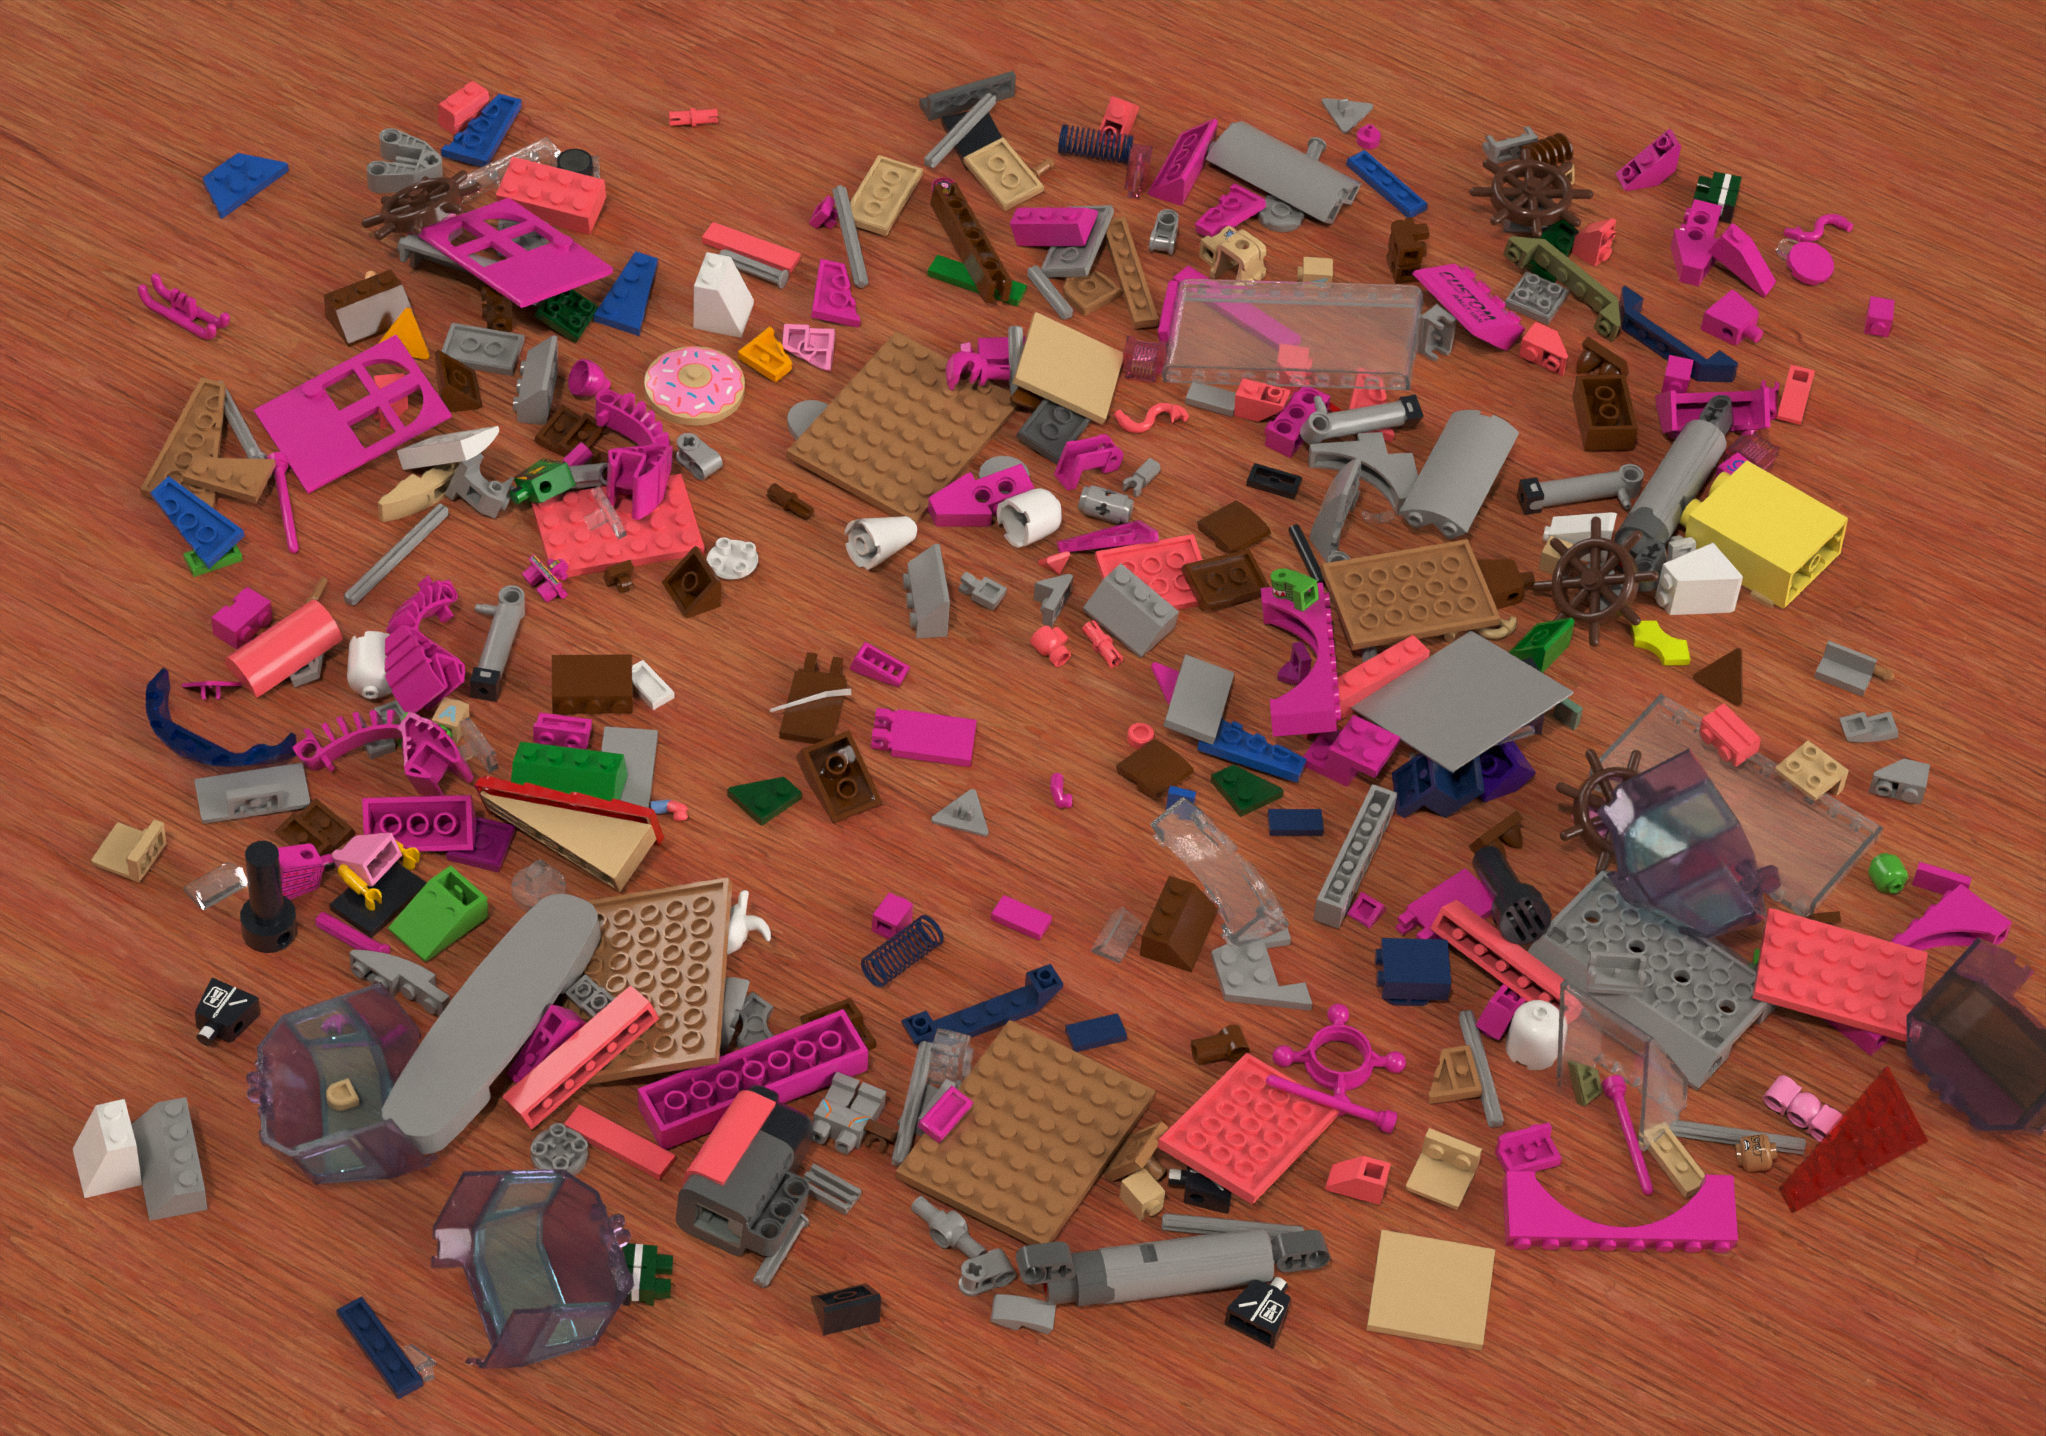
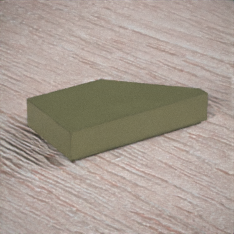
M1569 1060L1567 1064L1576 1102L1581 1106H1585L1603 1092L1598 1069Z

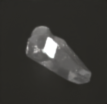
M412 1344L402 1347L413 1363L414 1368L418 1372L421 1371L423 1380L426 1382L432 1381L435 1378L432 1367L437 1364L436 1361Z

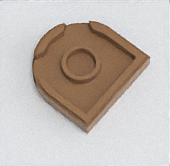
M1096 271V273L1089 272L1087 276L1066 277L1063 295L1067 302L1085 317L1121 297L1122 289L1106 275Z

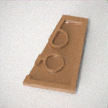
M193 457L183 475V482L257 503L276 463L275 459Z

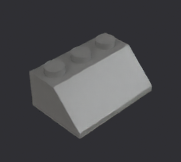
M551 336L528 350L526 361H521L520 375L523 377L517 380L516 392L519 396H514L513 412H517V422L545 425L549 420L558 375L557 336Z
M934 544L908 562L907 574L902 576L903 588L908 589L909 592L906 593L907 609L912 610V613H909L910 628H915L916 639L946 637L948 634L950 600L940 544Z
M1119 564L1103 579L1083 607L1085 613L1140 659L1175 628L1179 614L1177 609L1123 564Z

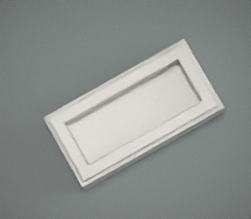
M644 660L632 666V689L652 710L674 699V691Z

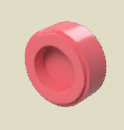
M1135 723L1128 729L1127 741L1134 748L1140 749L1154 739V730L1148 724Z

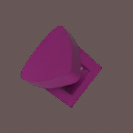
M1302 641L1292 643L1291 660L1279 670L1277 675L1278 681L1288 684H1299L1310 673L1312 659Z

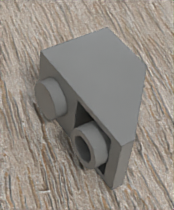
M1902 759L1879 769L1873 774L1869 793L1921 805L1927 785L1930 764Z

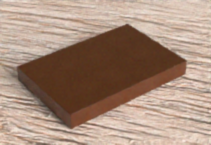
M1250 549L1184 564L1181 568L1202 611L1260 598L1261 588L1270 587Z

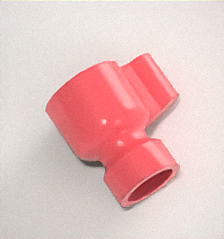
M1048 625L1043 626L1031 637L1030 644L1039 654L1049 656L1050 662L1055 667L1064 665L1071 656V652L1063 646L1069 637L1059 627L1052 629Z

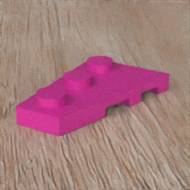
M1234 183L1230 187V193L1222 195L1218 199L1219 204L1214 208H1210L1195 223L1196 232L1205 237L1209 235L1212 238L1227 226L1236 227L1239 223L1266 208L1265 199Z
M820 259L811 317L859 328L861 321L855 310L856 303L850 292L851 285L845 264Z

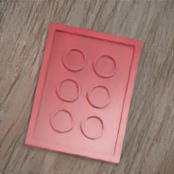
M1194 534L1095 552V560L1102 581L1119 564H1123L1175 609L1180 610L1200 606L1181 571L1184 564L1203 560Z

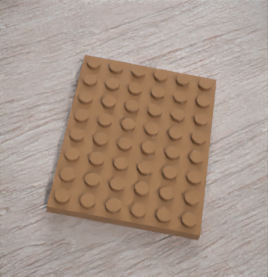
M896 331L787 450L786 458L894 517L907 516L911 518L917 525L928 513V498L956 481L1021 405L1012 403L1010 401L1012 396L1010 392L988 380L984 386H978L977 379L973 383H969L971 373H961L958 383L955 384L953 390H950L946 381V364L949 359Z
M729 877L587 901L597 911L601 939L579 979L586 974L599 987L602 986L614 999L631 985L652 1004L660 1019L584 1085L719 1064L732 882ZM565 993L563 994L562 1007L573 1010L586 1023L589 1022L591 1018L571 1002Z
M1009 1020L957 1089L974 1102L972 1107L940 1144L924 1133L896 1170L895 1178L1029 1245L1053 1242L1156 1096V1090Z

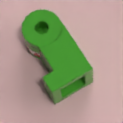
M1286 568L1277 569L1271 573L1273 595L1276 598L1294 602L1295 609L1303 612L1319 599L1316 579Z

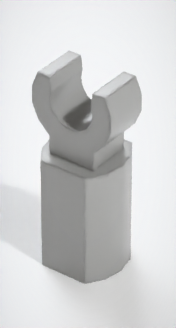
M1151 458L1147 459L1133 473L1132 477H1128L1123 481L1122 490L1126 491L1127 488L1134 487L1133 496H1139L1142 488L1160 472V464Z

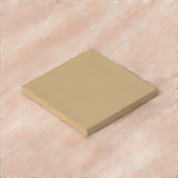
M1035 312L1031 319L1012 383L1103 425L1107 418L1125 353Z
M1381 1230L1367 1331L1482 1351L1495 1249Z

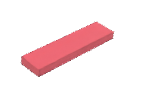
M712 222L702 236L703 244L720 250H729L781 271L788 270L789 275L801 260V253Z
M580 1104L564 1123L567 1128L580 1133L588 1143L659 1181L675 1162V1155Z

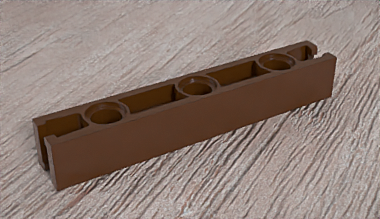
M950 183L948 196H946L942 191L944 189L942 184L934 185L930 204L985 303L994 302L995 297L993 295L996 289L1001 296V301H1008L1012 280L957 183Z

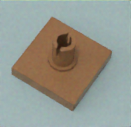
M1161 1121L1130 1134L1103 1175L1112 1182L1145 1168L1157 1181L1163 1176L1166 1168L1152 1154L1159 1145V1138L1169 1128Z

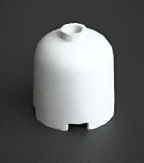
M1042 488L1032 489L1007 498L1004 502L999 503L997 508L998 524L1003 523L1004 529L1007 534H1004V537L1016 548L1028 546L1052 534L1059 528L1062 520L1060 502L1051 492Z
M367 631L364 637H352L349 644L348 685L355 693L367 699L385 697L392 692V688L389 687L385 678V658L387 657L385 655V639L390 635L387 633Z
M1531 1000L1523 1003L1515 1011L1505 1042L1506 1053L1514 1063L1517 1060L1521 1064L1527 1065L1529 1070H1543L1553 1065L1554 1060L1560 1054L1565 1029L1563 1015L1559 1009L1543 1000Z

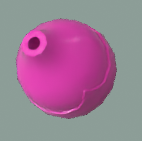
M579 359L572 366L568 387L573 395L591 397L595 396L604 387L610 388V380L606 378L600 366L591 360Z

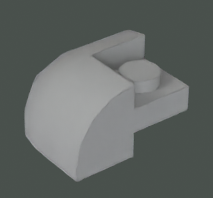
M736 977L725 978L720 1055L722 1056L725 1055L734 1034V1027L739 1013L742 1011L750 983L749 980Z

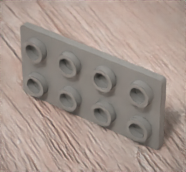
M302 763L194 780L201 821L204 824L302 809L310 804Z

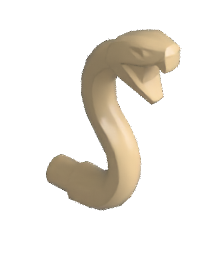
M1510 616L1509 620L1501 619L1500 628L1498 629L1484 627L1474 630L1482 637L1500 639L1510 635L1515 630L1517 618ZM1458 632L1445 634L1444 639L1451 642Z

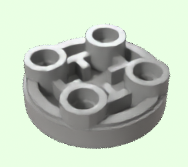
M562 1123L552 1124L549 1129L537 1135L531 1144V1162L534 1168L541 1175L551 1179L573 1177L583 1170L588 1161L587 1141L580 1133L567 1128Z

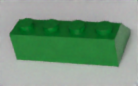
M520 742L512 764L511 782L524 785L527 782L567 794L578 792L611 802L613 798L620 800L628 772L624 754Z

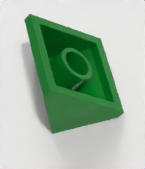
M1573 618L1537 623L1508 653L1520 660L1532 657L1540 672L1543 673L1569 647L1575 621Z

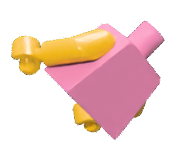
M392 833L357 835L342 850L337 849L332 853L340 878L358 895L363 894L365 896V906L371 911L375 910L373 900L382 904V895L378 889H368V886H374L401 856L403 857V866L407 869L412 870L415 868V863H419V851L413 847L404 849V845L395 840Z

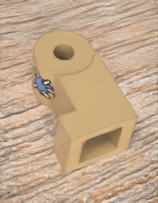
M1227 226L1211 238L1208 235L1201 239L1199 257L1211 267L1215 266L1218 251H1216L1217 245L1223 241L1226 242L1237 230L1232 226ZM1210 253H1214L1213 258L1209 256Z

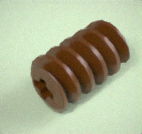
M1556 133L1553 136L1523 145L1519 153V158L1522 160L1521 151L1527 148L1531 152L1532 160L1556 166L1558 163H1564L1566 160L1573 158V147L1570 140L1564 134Z

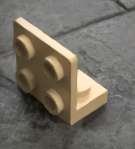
M1806 741L1775 768V772L1814 801L1819 799L1828 790L1836 796L1840 794L1844 789L1849 772L1848 769L1810 741Z
M154 819L151 825L143 831L117 823L91 859L92 865L140 883L166 845L164 823Z
M1429 1128L1425 1135L1422 1153L1405 1189L1458 1210L1478 1169L1482 1148Z

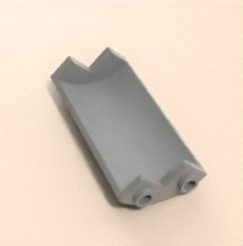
M1244 121L1232 122L1216 142L1213 141L1209 145L1206 160L1328 224H1333L1343 203L1352 205L1362 183Z
M410 234L399 240L397 250L400 252V261L405 263L410 257V267L416 268L422 259H426L470 273L417 235ZM474 253L467 255L483 267L499 262ZM544 300L536 302L533 305H536V308H539Z
M1461 410L1452 413L1399 513L1414 529L1434 523L1449 540L1467 533L1519 432L1500 417L1481 415V411Z

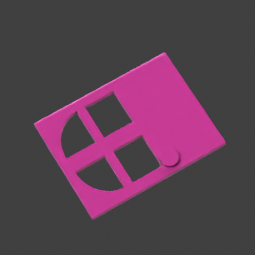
M506 198L423 228L420 234H416L419 238L521 308L611 275L613 267L511 198ZM507 219L520 222V224L498 231L483 220ZM461 227L478 237L476 240L456 247L448 240L449 235ZM535 231L551 243L527 251L511 239ZM492 247L507 257V259L483 267L467 255Z
M397 335L384 340L254 409L255 415L278 450L287 456L289 467L307 494L452 418L450 411ZM386 363L399 366L409 374L379 389L365 367ZM355 373L369 395L339 411L325 391V388ZM421 389L423 393L421 412L410 425L405 427L390 404ZM380 409L395 433L364 449L350 426L378 412Z

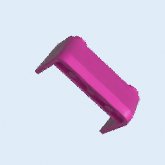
M1769 387L1753 391L1676 393V390L1657 394L1655 395V402L1662 432L1668 433V438H1677L1687 422L1699 420L1700 414L1712 397L1726 395L1731 398L1734 417L1733 424L1728 431H1741V436L1756 435V430L1770 428Z

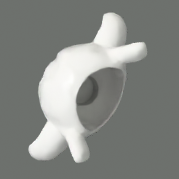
M747 890L740 892L738 904L733 905L730 909L727 954H731L741 948L749 931L756 930L760 932L767 942L771 939L769 926L762 918L746 915L749 895Z

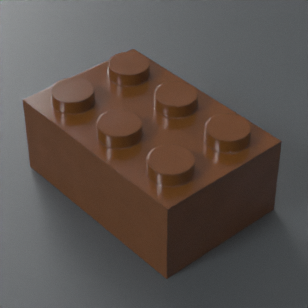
M1576 376L1572 398L1584 451L1633 449L1638 427L1626 376Z

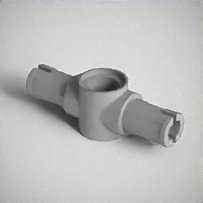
M922 1195L913 1202L911 1211L928 1224L929 1234L938 1246L944 1249L949 1246L953 1249H959L969 1259L986 1254V1249L968 1235L967 1223L959 1213L953 1210L948 1213L944 1210L939 1211Z

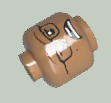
M1765 1134L1743 1136L1740 1139V1144H1735L1738 1167L1743 1166L1746 1172L1769 1170L1772 1167V1160L1778 1159L1776 1143H1770L1768 1136Z

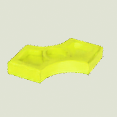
M1641 621L1637 626L1630 625L1633 644L1636 648H1644L1658 656L1663 666L1689 665L1690 655L1686 640L1669 636L1659 627L1657 621Z

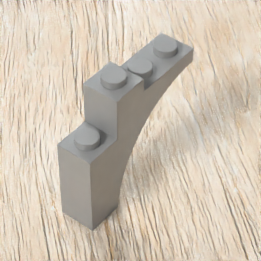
M1382 432L1358 433L1356 441L1310 444L1307 459L1309 468L1340 471L1350 461L1360 459V479L1380 491L1391 504L1395 515H1401L1399 511L1418 478L1413 453L1388 454Z

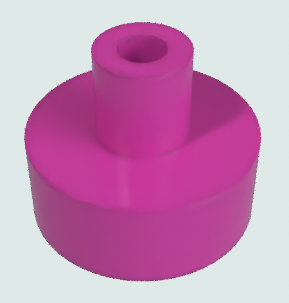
M1367 124L1358 130L1356 142L1364 149H1374L1380 144L1381 133L1374 125Z

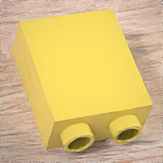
M1745 461L1732 475L1727 472L1720 473L1710 488L1709 496L1703 502L1693 499L1686 506L1680 518V525L1686 528L1685 538L1692 537L1696 541V550L1714 543L1743 576L1741 585L1750 590H1756L1782 609L1796 598L1841 553L1848 518L1749 461Z

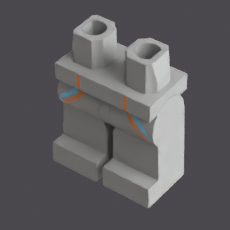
M836 1072L830 1089L814 1112V1134L812 1141L824 1144L828 1137L836 1140L835 1149L846 1155L853 1148L859 1149L869 1133L864 1129L868 1119L877 1121L885 1109L886 1091L864 1082L859 1088V1080Z

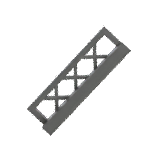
M1011 71L934 93L920 99L919 107L928 120L931 121L972 109L987 93H990L992 96L994 95L996 102L1011 98L1015 95L1016 75Z

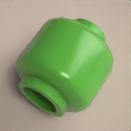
M1882 853L1871 861L1868 874L1878 891L1895 894L1904 888V884L1908 879V873L1898 856Z

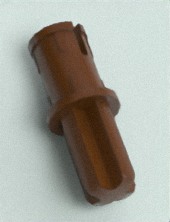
M773 483L768 488L767 498L783 506L785 511L791 510L806 520L811 518L814 508L798 499V495L795 492L790 493L776 483Z

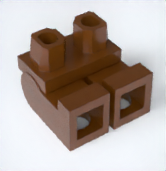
M1412 217L1405 218V220H1396L1391 224V234L1388 242L1389 251L1386 261L1395 284L1419 282L1413 275V272L1421 269L1422 257H1426V244L1424 241L1418 240L1429 239L1430 232L1426 223L1415 224Z

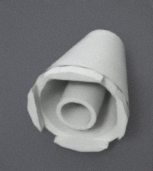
M907 516L852 520L845 529V535L848 534L849 540L848 543H845L846 550L856 566L859 568L865 567V570L872 569L916 538L917 526Z

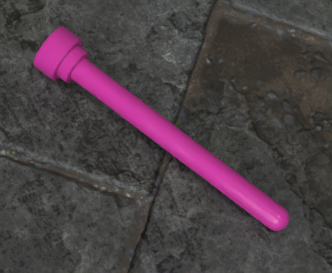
M274 452L267 459H275L276 466L272 474L275 476L288 550L294 554L298 552L299 547L285 478L288 461L284 453Z
M1269 1075L1266 1078V1083L1269 1086L1373 1122L1376 1127H1379V1131L1391 1134L1397 1119L1396 1112L1387 1109L1376 1112L1274 1075Z
M1620 1075L1610 1076L1602 1082L1605 1095L1614 1102L1642 1192L1645 1195H1651L1654 1189L1624 1099L1627 1089L1624 1078Z

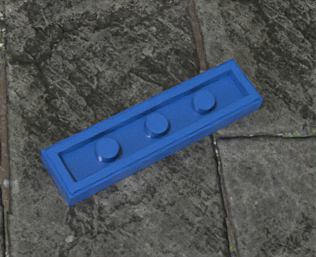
M1366 150L1347 159V167L1407 218H1413L1427 210V202Z

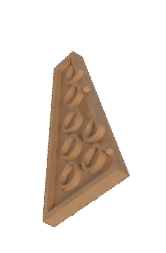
M201 377L140 489L141 496L152 499L150 492L169 476L214 508L216 492L184 483L183 475L193 457L219 458L226 394L225 383Z

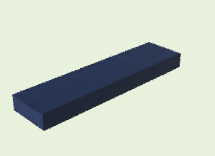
M362 1296L336 1310L337 1317L397 1399L424 1386L421 1376Z

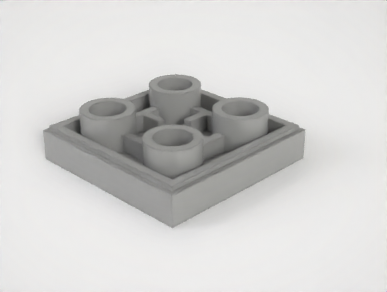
M1526 271L1505 300V307L1548 325L1568 298L1570 290Z

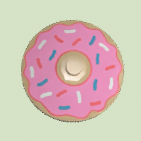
M688 346L673 349L655 359L646 372L644 390L651 408L663 418L683 425H708L727 418L738 409L745 394V378L739 365L728 355L707 347Z

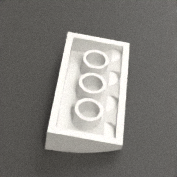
M498 426L435 435L399 449L397 453L403 470L466 461L486 449L500 430Z

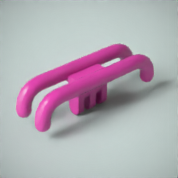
M158 273L151 275L152 286L161 297L171 302L170 309L155 301L149 295L146 285L141 284L138 286V295L149 309L202 339H213L216 336L217 328H226L229 325L230 316L228 313L223 312L220 314V318L196 306V299L193 297H188L186 293H181L177 288H173L171 291L163 285ZM198 317L208 323L207 328L204 329L192 321Z

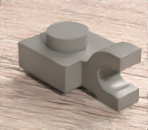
M965 572L960 578L962 584L958 589L963 594H972L971 600L992 611L1004 598L1007 591L1006 587L987 577L980 581L968 572Z

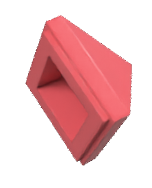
M1064 551L1042 558L1038 561V565L1060 575L1070 557V553Z

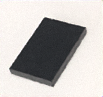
M969 111L942 117L941 124L946 133ZM989 112L954 147L966 170L969 169L963 163L965 156L1002 138Z
M395 862L374 886H368V889H378L382 895V904L373 900L375 903L374 911L366 908L365 896L363 894L358 895L350 887L330 903V910L372 938L407 907L427 882L398 862Z

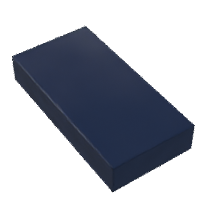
M1268 809L1269 836H1323L1324 828L1321 809Z
M1118 1013L1065 1025V1033L1072 1050L1075 1052L1118 1043L1127 1039V1033Z

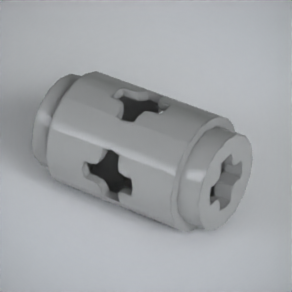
M1091 485V487L1084 486L1078 510L1083 511L1085 515L1120 525L1121 523L1129 522L1134 500L1130 499L1129 495Z

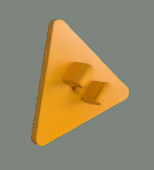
M407 307L379 343L397 335L412 357L429 359V351L412 309Z

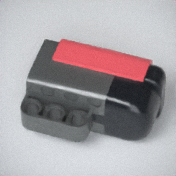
M754 1085L750 1086L747 1090L740 1091L684 1175L683 1186L678 1194L677 1225L686 1233L735 1256H742L747 1249L764 1256L776 1254L807 1206L809 1184L804 1178L796 1175V1172L803 1163L813 1139L814 1125L811 1119L803 1112L779 1102V1094L764 1086Z

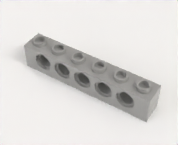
M1372 784L1317 898L1313 920L1339 929L1393 816L1397 798L1396 792Z

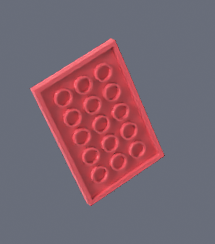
M682 474L669 475L666 492L660 504L651 513L638 520L632 518L633 495L619 493L615 506L610 507L606 493L607 486L560 493L542 503L531 502L547 561L549 559L554 561L563 559L568 564L566 571L568 577L606 571L607 567L627 560H631L633 566L680 559L684 558L694 546H697L703 555L705 554L703 540Z
M1769 908L1765 918L1752 998L1913 1044L1917 1035L1928 952Z
M1246 1053L1159 1138L1158 1148L1250 1204H1253L1339 1116L1340 1111L1267 1085L1266 1078L1269 1075H1274L1294 1083L1297 1082Z

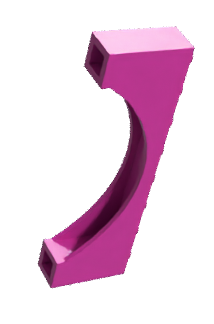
M1317 583L1319 599L1303 612L1294 608V602L1276 598L1272 593V587L1261 588L1264 624L1276 625L1299 636L1310 645L1317 656L1313 669L1301 683L1279 698L1270 699L1273 737L1337 731L1336 720H1341L1339 689L1336 688L1338 687L1337 672H1333L1337 670L1329 593H1324L1323 583Z
M1960 884L1953 891L1948 890L1937 905H1930L1922 918H1915L1903 934H1896L1891 942L1921 951L1941 946H1968L1982 948L1990 953L2007 938L2012 922ZM1824 1019L1870 1056L1889 1040V1037Z
M1506 1171L1502 1180L1505 1246H1514L1515 1249L1523 1250L1531 1246H1542L1545 1250L1571 1247L1572 1250L1580 1251L1588 1247H1599L1602 1251L1627 1248L1629 1251L1637 1252L1645 1248H1656V1251L1659 1252L1684 1249V1251L1690 1253L1699 1252L1702 1249H1713L1715 1253H1726L1733 1250L1738 1241L1733 1175H1705L1700 1183V1190L1685 1206L1665 1219L1637 1227L1607 1226L1578 1216L1557 1202L1535 1178L1534 1171Z

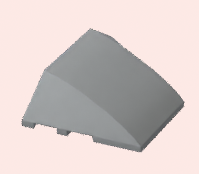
M1360 459L1350 461L1333 479L1310 533L1309 539L1326 563L1328 556L1338 550L1342 527L1348 512H1353L1360 495V491H1358L1361 474Z

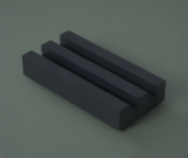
M1254 463L1246 486L1294 500L1302 483V477Z

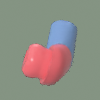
M671 799L650 801V807L655 810V814L673 813L675 821H685L688 818V808L683 803Z

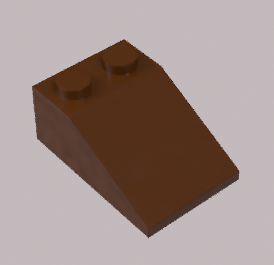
M850 730L803 748L797 754L796 759L807 783L833 823L882 804Z

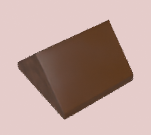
M437 350L435 352L436 380L440 398L450 412H459L481 408L482 403L475 370Z
M694 546L662 581L678 609L687 619L721 607V581L700 549Z

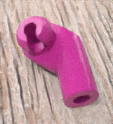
M1054 773L1050 778V791L1055 805L1060 809L1062 807L1070 808L1072 807V795L1063 794L1064 777L1060 773Z

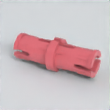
M690 108V111H669L670 126L691 125L692 127H697V124H718L717 108L706 110Z
M1096 621L1087 622L1083 626L1082 631L1094 645L1093 649L1095 652L1101 654L1110 668H1114L1113 663L1116 667L1120 665L1123 661V656L1113 646L1111 637L1105 635Z

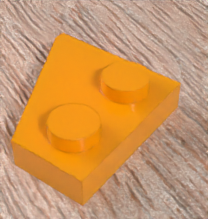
M770 326L738 351L739 360L775 383L792 370V362L789 356L784 353L781 342H777L774 330Z

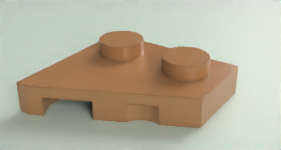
M1470 1045L1442 1049L1439 1064L1434 1074L1433 1084L1428 1094V1103L1433 1104L1481 1097L1482 1088Z

